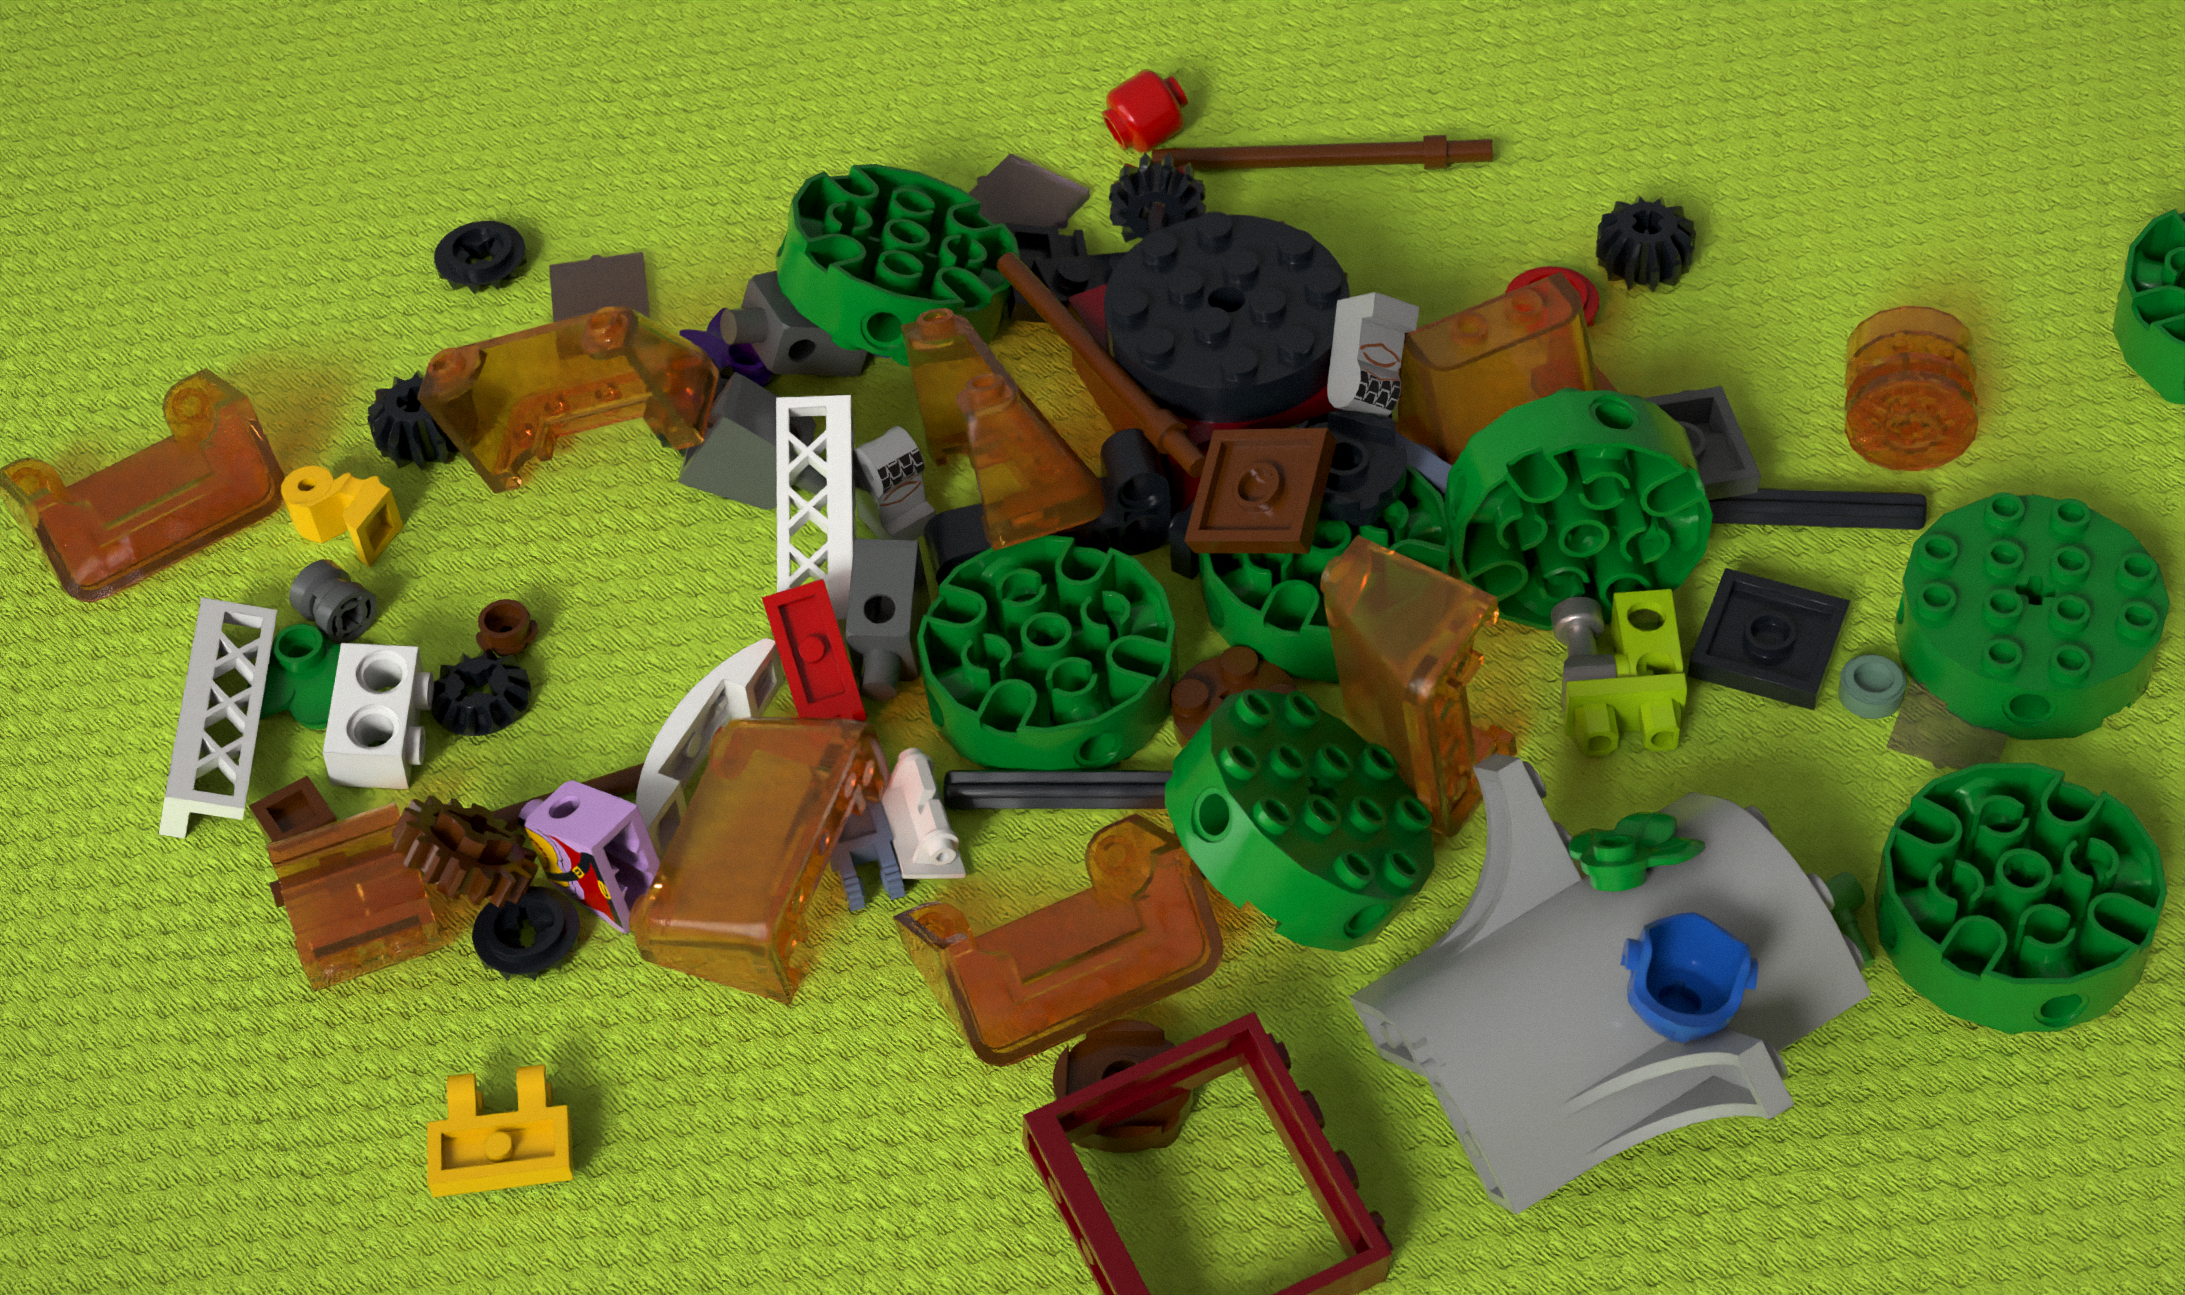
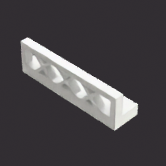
M851 395L776 398L777 593L800 586L809 576L815 581L824 579L844 646H848L846 641V620L854 541L856 538V499L852 451L855 449V429ZM826 416V431L808 447L790 433V417ZM790 448L799 455L791 463ZM825 449L827 463L818 456ZM810 464L827 479V485L807 502L791 488V480ZM791 504L799 510L792 518ZM826 504L827 518L819 512ZM811 520L827 534V542L808 559L791 544V536L807 521ZM827 559L828 575L819 568ZM791 560L799 566L792 575Z
M201 597L165 792L159 835L185 839L190 812L243 820L277 610ZM223 623L261 629L260 638L238 649L222 632ZM219 651L224 657L217 660ZM256 657V662L254 666L249 660ZM235 668L251 687L229 698L213 679ZM209 700H211L215 705L210 709H208ZM246 706H248L247 716L241 711ZM227 717L242 733L243 737L220 748L204 729ZM202 750L206 757L199 760L200 751ZM240 756V757H239V763H238V766H237V765L232 761V759H234V758ZM219 768L235 786L233 796L194 790L195 780Z

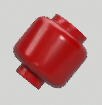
M1145 69L1108 92L1106 97L1107 109L1101 114L1109 132L1123 150L1132 147L1137 152L1144 154L1145 152L1152 151V149H1155L1182 131L1185 120L1181 109L1188 105V100L1173 76L1163 80L1156 72Z

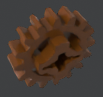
M428 796L425 803L417 799L411 800L408 808H404L391 835L396 839L392 847L393 850L407 855L403 862L406 868L423 871L425 875L422 881L426 884L436 883V890L448 897L458 900L461 894H466L474 905L480 906L484 898H487L498 908L504 907L507 900L515 904L519 903L523 894H526L539 868L537 864L533 863L537 856L536 851L522 847L526 840L523 835L505 830L507 822L503 819L495 820L493 818L494 812L474 803H472L470 808H463L462 804L454 798H451L449 803H445V805L435 796Z

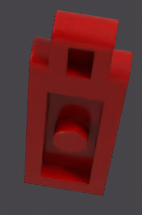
M824 579L762 597L805 739L818 736L823 753L859 742L861 744L855 724L868 720Z

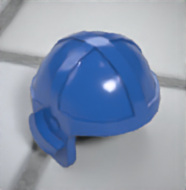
M1695 912L1679 913L1645 925L1638 939L1627 938L1625 940L1620 965L1625 966L1626 970H1630L1627 997L1628 1003L1635 1013L1658 1035L1665 1037L1668 1041L1684 1044L1688 1041L1707 1037L1727 1027L1734 1020L1738 1012L1744 988L1755 990L1758 976V960L1751 958L1750 945L1709 918Z

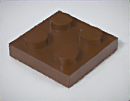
M1328 428L1213 430L1184 540L1194 553L1309 554L1337 444L1336 438Z

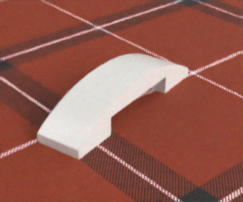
M764 638L747 646L713 669L680 701L657 734L641 771L635 805L639 808L660 863L690 821L683 789L731 720L754 727L783 685L784 678L781 662L774 640Z

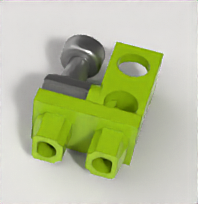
M1672 589L1614 593L1610 636L1613 652L1617 654L1599 655L1595 640L1602 635L1604 621L1602 608L1597 601L1587 597H1573L1558 603L1551 611V620L1555 638L1567 645L1568 658L1564 661L1561 694L1565 736H1576L1582 753L1585 756L1609 755L1618 747V733L1641 731L1643 747L1651 752L1675 750L1678 747L1680 728L1683 727L1687 683L1685 673H1683ZM1649 609L1659 613L1658 622L1630 624L1628 617L1634 611Z

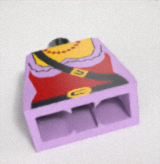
M572 780L563 783L545 801L533 799L522 808L518 816V830L521 834L530 838L548 881L556 889L620 932L627 934L671 892L637 805Z

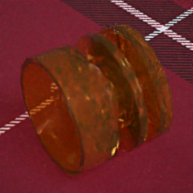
M1901 306L1879 311L1860 322L1848 337L1845 350V387L1847 389L1845 397V434L1851 448L1868 462L1890 470L1920 471L1942 466L1961 456L1975 440L1978 426V409L1976 407L1978 397L1975 388L1977 376L1976 345L1970 330L1955 316L1932 307Z

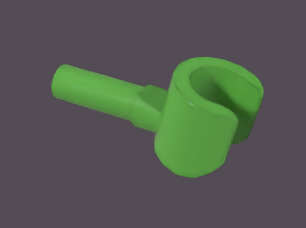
M1844 871L1824 882L1831 892L1835 905L1830 913L1839 930L1856 945L1863 957L1865 968L1875 963V959L1857 924L1858 921L1852 913L1865 904V893L1857 878L1850 872Z

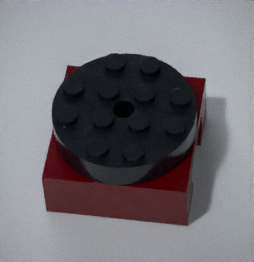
M1208 212L1199 218L1173 224L1159 231L1147 234L1141 242L1128 251L1116 265L1107 284L1067 298L1068 310L1162 409L1172 410L1184 422L1189 430L1188 437L1206 456L1213 430L1286 429L1301 424L1308 419L1310 428L1317 423L1328 422V413L1343 411L1334 408L1330 404L1327 395V384L1337 300L1350 298L1348 282L1340 264L1328 249L1308 232L1289 226L1284 221L1278 222L1248 215H1226L1222 212ZM1071 349L1073 367L1115 432L1134 428L1144 430V426ZM1158 451L1170 486L1171 518H1173L1180 509H1187L1195 500L1201 477H1191L1170 454H1162Z

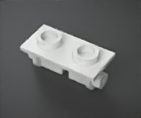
M909 748L901 752L892 774H872L894 838L892 847L902 879L965 878L966 872L958 851L959 839L957 834L951 829L933 774L935 768L933 760L930 756L923 754V751L919 748Z

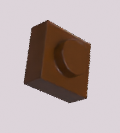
M308 775L249 805L255 823L282 864L341 833L336 816Z

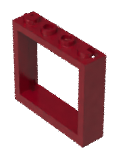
M1255 1012L1023 1115L1022 1144L1101 1295H1150L1071 1144L1240 1067L1348 1257L1347 1260L1272 1295H1356L1385 1281L1392 1256L1391 1251L1394 1250L1384 1232L1386 1222L1378 1211L1374 1210L1368 1213L1356 1191L1359 1189V1180L1351 1160L1343 1150L1333 1151L1322 1132V1129L1325 1128V1121L1315 1097L1307 1089L1299 1091L1288 1072L1291 1068V1062L1283 1041L1277 1043L1272 1033H1266Z

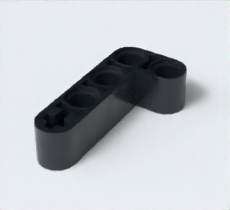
M1137 428L1125 429L1107 438L1100 452L1101 478L951 509L931 518L924 527L923 536L938 585L945 580L956 566L996 544L1041 535L1075 538V546L1095 548L1104 553H1107L1111 547L1129 556L1147 553L1165 544L1167 541V530L1172 520L1170 486L1158 451L1144 436V430Z

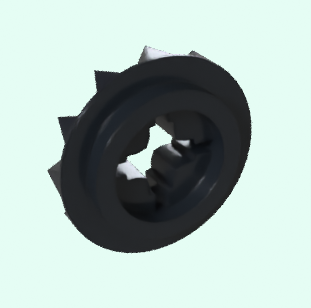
M496 221L472 222L452 230L439 242L434 253V262L439 279H446L453 290H459L468 286L474 294L478 293L483 286L489 285L499 290L502 279H518V268L527 263L525 243L521 234L513 227ZM488 255L492 258L490 261L483 260ZM473 258L479 259L474 264H472L471 259Z
M488 648L481 657L472 659L463 652L459 664L455 666L441 665L439 679L434 681L432 714L443 728L455 734L483 736L498 732L514 723L529 704L531 685L527 671L518 666L512 654L498 658ZM489 683L491 694L476 691L469 697L467 686L473 685L481 688Z
M529 886L526 894H523L520 902L517 904L507 900L504 907L498 908L489 902L475 920L472 941L485 970L495 969L499 971L507 982L515 975L526 974L536 981L539 972L550 966L561 970L564 956L568 952L578 950V933L581 924L576 908L566 896L547 887ZM525 919L529 920L530 927H534L536 932L534 936L535 943L525 948V945L522 946L519 940L521 938V929H524L523 920Z

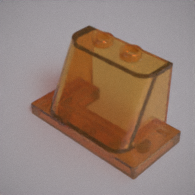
M1559 272L1420 327L1414 332L1405 333L1401 367L1399 369L1401 392L1398 400V422L1395 423L1396 432L1414 443L1428 446L1441 460L1453 466L1467 445L1469 438L1511 408L1552 395L1556 391L1568 387L1577 388L1581 391L1612 390L1618 392L1594 364L1582 301L1578 291L1563 273Z

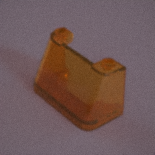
M626 306L604 307L596 312L457 348H446L438 352L430 360L417 399L492 492L497 494L520 488L522 478L517 472L534 456H537L541 462L552 460L558 437L643 417L654 434L664 432V436L675 450L702 444L718 381V368L702 347Z
M939 308L922 313L918 316L917 321L901 325L929 455L937 467L949 464L948 455L958 453L969 457L970 464L975 470L984 515L981 518L985 537L994 551L1087 523L1103 514L1106 506L1100 479L1048 412L966 318L953 314V311L950 309Z
M204 368L178 381L166 393L162 410L172 436L65 488L55 469L39 458L27 457L19 459L0 468V498L58 583L75 599L83 602H95L105 599L269 516L282 504L284 499L281 494V484L285 476L248 396L208 368Z
M1357 535L1342 556L1337 555L1330 560L1320 582V589L1324 593V605L1347 721L1352 729L1368 743L1380 744L1391 752L1399 764L1397 773L1411 789L1414 796L1429 809L1432 815V823L1429 827L1445 836L1453 837L1466 825L1484 800L1480 784L1472 766L1495 753L1513 757L1517 754L1515 734L1493 724L1487 731L1471 725L1466 686L1484 663L1483 654L1473 650L1475 636L1484 624L1493 627L1499 619L1497 597Z
M734 717L727 726H720L711 741L709 750L710 761L647 894H641L636 899L630 913L629 930L635 934L636 946L644 961L785 1004H791L803 974L800 969L790 967V957L795 949L796 941L805 943L810 933L804 918L807 908L849 815L853 814L862 817L866 808V800L879 804L892 777L874 725L849 717Z
M1136 813L1103 827L1088 842L1084 856L1092 888L975 938L963 913L946 902L932 901L923 903L893 916L903 947L963 1041L974 1055L992 1066L1004 1067L1016 1064L1196 985L1215 972L1223 954L1222 936L1199 868L1182 847L1178 836Z

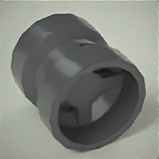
M322 559L311 563L298 574L290 588L289 600L291 606L307 620L315 621L318 630L337 644L354 641L364 634L372 624L377 613L378 604L376 597L360 583L352 582L349 574L332 560Z

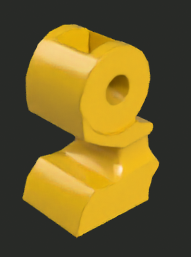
M311 465L292 471L281 484V494L296 531L303 538L313 542L324 543L349 531L358 559L369 568L404 527L391 488L381 484L378 476L360 479L346 472L337 479H334L329 470L321 466Z

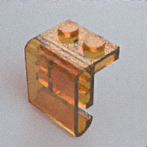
M396 802L266 844L271 863L282 889L281 894L296 938L294 944L301 966L314 992L444 949L419 870L406 868L403 862L407 855L398 853L392 848L396 839L391 835L400 818Z

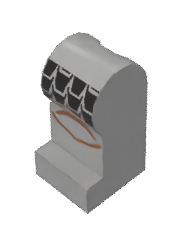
M1377 292L1337 300L1327 384L1328 399L1334 408L1370 414L1381 420L1386 419L1393 412L1401 392L1398 370L1401 367L1405 333L1416 331L1419 314L1418 306Z
M895 426L887 430L883 436L874 441L864 443L852 451L858 517L880 539L915 540L923 535L925 525L936 515V510L925 498L922 479L925 464L920 450L906 430L900 426Z

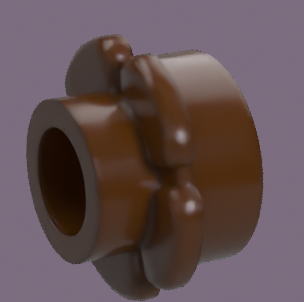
M511 599L498 600L490 603L481 611L478 617L480 632L476 634V641L484 652L490 648L492 652L494 651L500 657L511 654L515 656L521 653L528 644L535 641L538 634L537 623L530 619V613L520 602Z

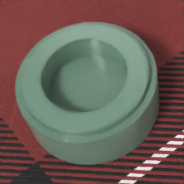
M1874 654L1857 656L1848 661L1841 671L1838 687L1839 699L1847 710L1857 716L1868 719L1888 717L1894 714L1903 703L1907 683L1906 676L1902 668L1887 657Z

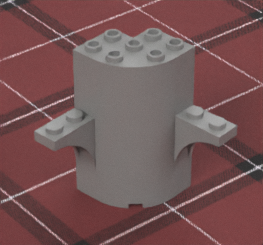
M1495 753L1472 766L1480 784L1485 803L1487 845L1482 872L1467 907L1448 932L1434 945L1349 996V999L1379 1056L1427 1078L1490 1201L1517 1215L1599 1163L1657 1135L1690 1124L1723 1117L1755 1116L1770 1120L1793 1106L1794 1102L1783 1083V1080L1788 1077V1071L1778 1052L1870 996L1871 992L1861 974V971L1865 969V963L1860 951L1849 937L1841 934L1830 913L1835 905L1828 887L1815 873L1811 872L1807 875L1804 873L1791 854L1773 835L1771 827L1763 814L1753 805L1743 809L1739 805L1721 797L1690 792L1658 812L1667 813L1677 818L1676 837L1701 840L1705 842L1706 849L1694 858L1680 864L1648 867V880L1639 887L1615 892L1600 891L1591 886L1590 876L1582 871L1580 860L1572 861L1574 858L1569 854L1571 837L1557 821L1552 822L1541 800L1546 797L1544 783L1530 763L1527 761L1522 762L1518 757ZM1695 912L1709 918L1750 945L1751 958L1758 960V976L1755 990L1744 988L1738 1012L1734 1020L1727 1027L1707 1037L1688 1041L1684 1044L1668 1041L1665 1037L1658 1035L1635 1013L1628 1003L1627 997L1630 970H1626L1625 966L1620 965L1625 940L1627 938L1638 939L1645 925L1679 913Z

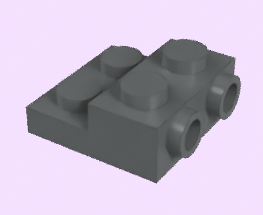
M1722 386L1700 390H1686L1680 393L1644 398L1646 401L1655 403L1685 428L1699 466L1708 500L1758 492L1761 478L1760 472Z

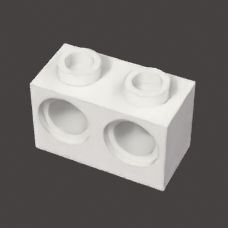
M341 643L323 747V756L331 786L409 789L412 765H422L425 755V728L419 726L421 710H431L434 694L433 673L423 672L419 647ZM384 687H395L389 691L377 692V690ZM375 741H387L386 743L380 746H367Z

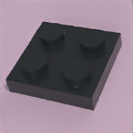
M1725 568L1690 657L1688 677L1814 710L1848 618L1850 600Z

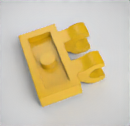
M545 1064L517 1068L518 1111L484 1115L482 1091H477V1077L475 1073L447 1076L448 1120L427 1122V1184L433 1198L574 1180L572 1118L567 1105L553 1106L551 1082L546 1083Z

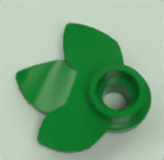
M295 624L280 631L274 638L270 652V663L268 664L260 719L289 710L292 718L305 728L319 730L327 728L341 645L331 644L327 636L316 627L308 624Z
M1638 812L1622 818L1613 830L1590 828L1576 834L1569 842V854L1572 858L1580 860L1581 869L1590 876V884L1594 889L1615 892L1633 889L1646 883L1648 880V867L1676 865L1686 862L1702 853L1706 847L1705 842L1701 840L1676 837L1677 818L1663 812Z

